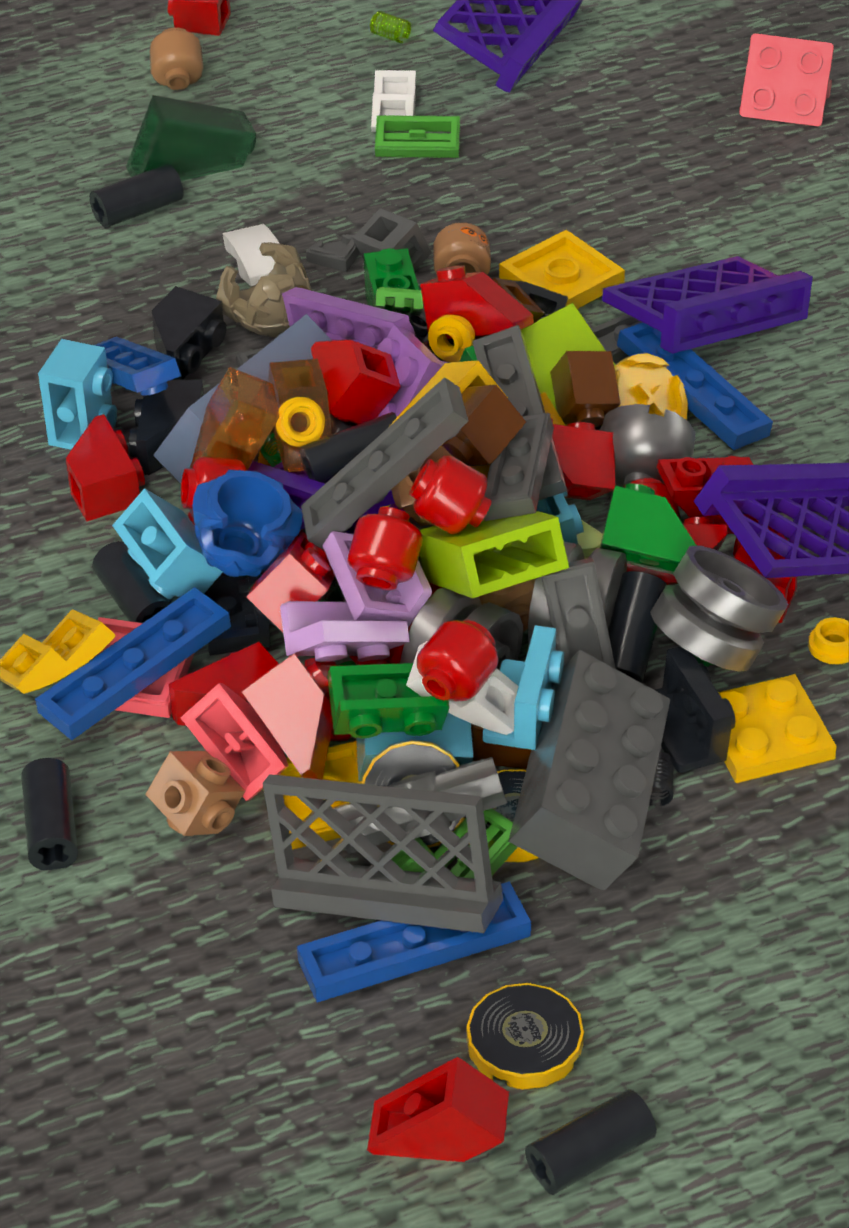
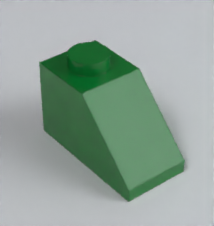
M635 483L626 484L625 488L615 486L599 548L624 553L627 564L673 574L689 546H697L667 499L654 495L655 491L648 486Z

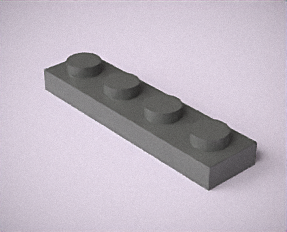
M519 325L472 341L477 360H479L522 417L545 413L524 336ZM553 438L551 439L538 501L567 491Z
M444 377L301 505L309 542L324 549L322 545L332 531L347 532L352 524L374 504L381 502L393 487L410 472L417 470L425 459L443 443L459 433L461 428L468 422L459 386Z

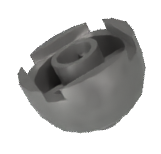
M643 404L620 406L609 411L605 415L603 425H601L599 431L613 432L615 484L625 488L626 484L642 478H654L664 484L656 467L658 459L693 458L696 432L689 421L665 409L664 417L657 414H649L650 405Z

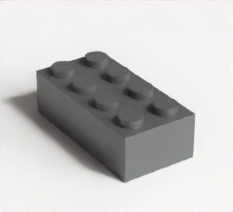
M579 649L563 667L560 683H552L551 689L555 690L551 721H543L536 750H531L508 842L598 889L606 890L638 858L670 698Z

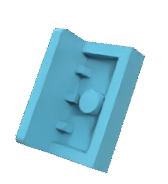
M535 625L526 661L510 659L502 661L500 671L519 686L514 702V732L504 735L484 728L483 741L485 743L536 750L543 721L550 722L553 713L555 690L551 689L552 683L559 684L563 673L564 651L556 650V628Z

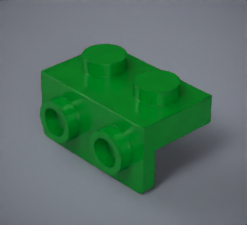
M413 663L330 666L327 675L334 735L350 734L355 738H371L384 732H405L410 736L427 735L435 730H442L450 708L449 699L439 700L433 696L422 697L409 688L406 684Z

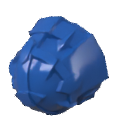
M228 469L225 475L199 484L194 493L192 507L195 534L200 544L202 555L206 558L208 565L220 569L230 577L258 576L289 547L299 534L302 525V510L290 499L289 494L283 489V483L257 471Z

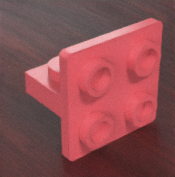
M753 34L750 42L740 115L747 118L821 126L826 98L830 97L832 81L829 77L834 52L833 44Z

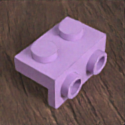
M332 531L322 546L354 620L407 621V626L409 627L432 593V589L419 561H417L412 579L407 582L398 583L397 588L394 590L368 586L356 579L357 572L348 564V554L354 534Z
M289 601L280 606L286 656H291L294 653L296 656H315V660L318 662L335 661L348 656H358V661L360 662L382 660L390 657L389 649L410 642L407 621H355L347 602Z

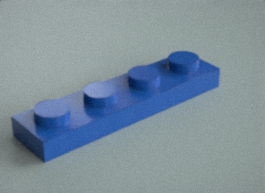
M643 322L619 331L617 346L629 357L649 353L662 358L670 365L666 368L673 376L678 375L684 385L688 410L730 448L736 450L770 436L773 421L694 351L688 349L672 354L660 347L662 332Z
M119 337L95 344V346L105 347L107 366L112 370L113 374L112 383L136 393L140 392L142 396L156 394L167 389V381L181 376L174 357Z
M192 588L95 656L88 663L35 698L38 713L70 740L75 739L231 627L229 612L197 588Z
M509 881L501 884L503 902L484 933L380 920L298 945L297 956L316 1002H320L530 937L531 921Z

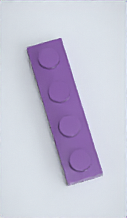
M299 287L282 293L290 327L307 314L332 341L353 340L377 349L381 341L387 338L393 324L409 330L415 336L409 317L405 314Z

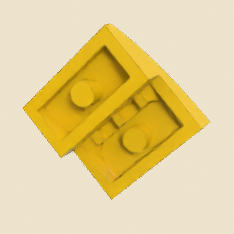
M72 609L43 642L23 634L0 659V681L23 694L39 690L65 678L88 663L116 635L101 621Z

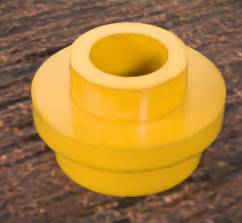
M457 315L439 317L431 324L428 332V341L432 351L440 359L447 362H459L464 349L473 346L472 341L475 340V332L471 323ZM445 334L453 338L454 346L448 342Z
M295 397L285 401L278 408L275 415V429L278 436L286 444L293 447H300L318 440L325 428V416L321 407L315 401L306 397ZM295 413H301L307 419V426L302 432L294 430L291 426V418Z
M837 617L821 620L809 635L808 648L811 654L816 659L828 664L848 663L849 621Z

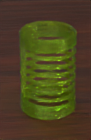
M377 11L371 18L370 31L378 36L380 35L398 43H403L399 40L403 24L404 31L401 38L403 37L404 39H408L410 36L411 24L405 19ZM381 14V16L379 17V19H378V21H377V23H376V27H375V22H376L378 16ZM381 17H382V20H381V22H380V24H379V28H378V32H379V33H377V26H378L379 20H380Z

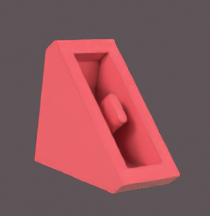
M218 683L181 717V720L212 757L219 759L228 766L231 771V777L245 790L242 797L246 801H250L263 789L262 783L269 774L279 775L289 766L283 749L254 708L223 683Z

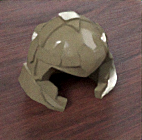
M263 242L259 247L262 256H271L275 261L274 267L268 276L261 277L255 286L239 291V285L235 282L238 271L232 266H226L220 277L216 299L222 301L223 314L236 323L239 322L244 328L259 335L277 337L290 327L282 293L295 287L311 291L312 289L296 248L284 244Z

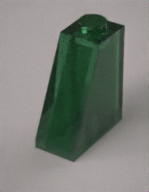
M152 95L126 168L132 177L159 166L171 164L177 171L181 181L242 168L248 154H251L255 148L257 133L244 111Z

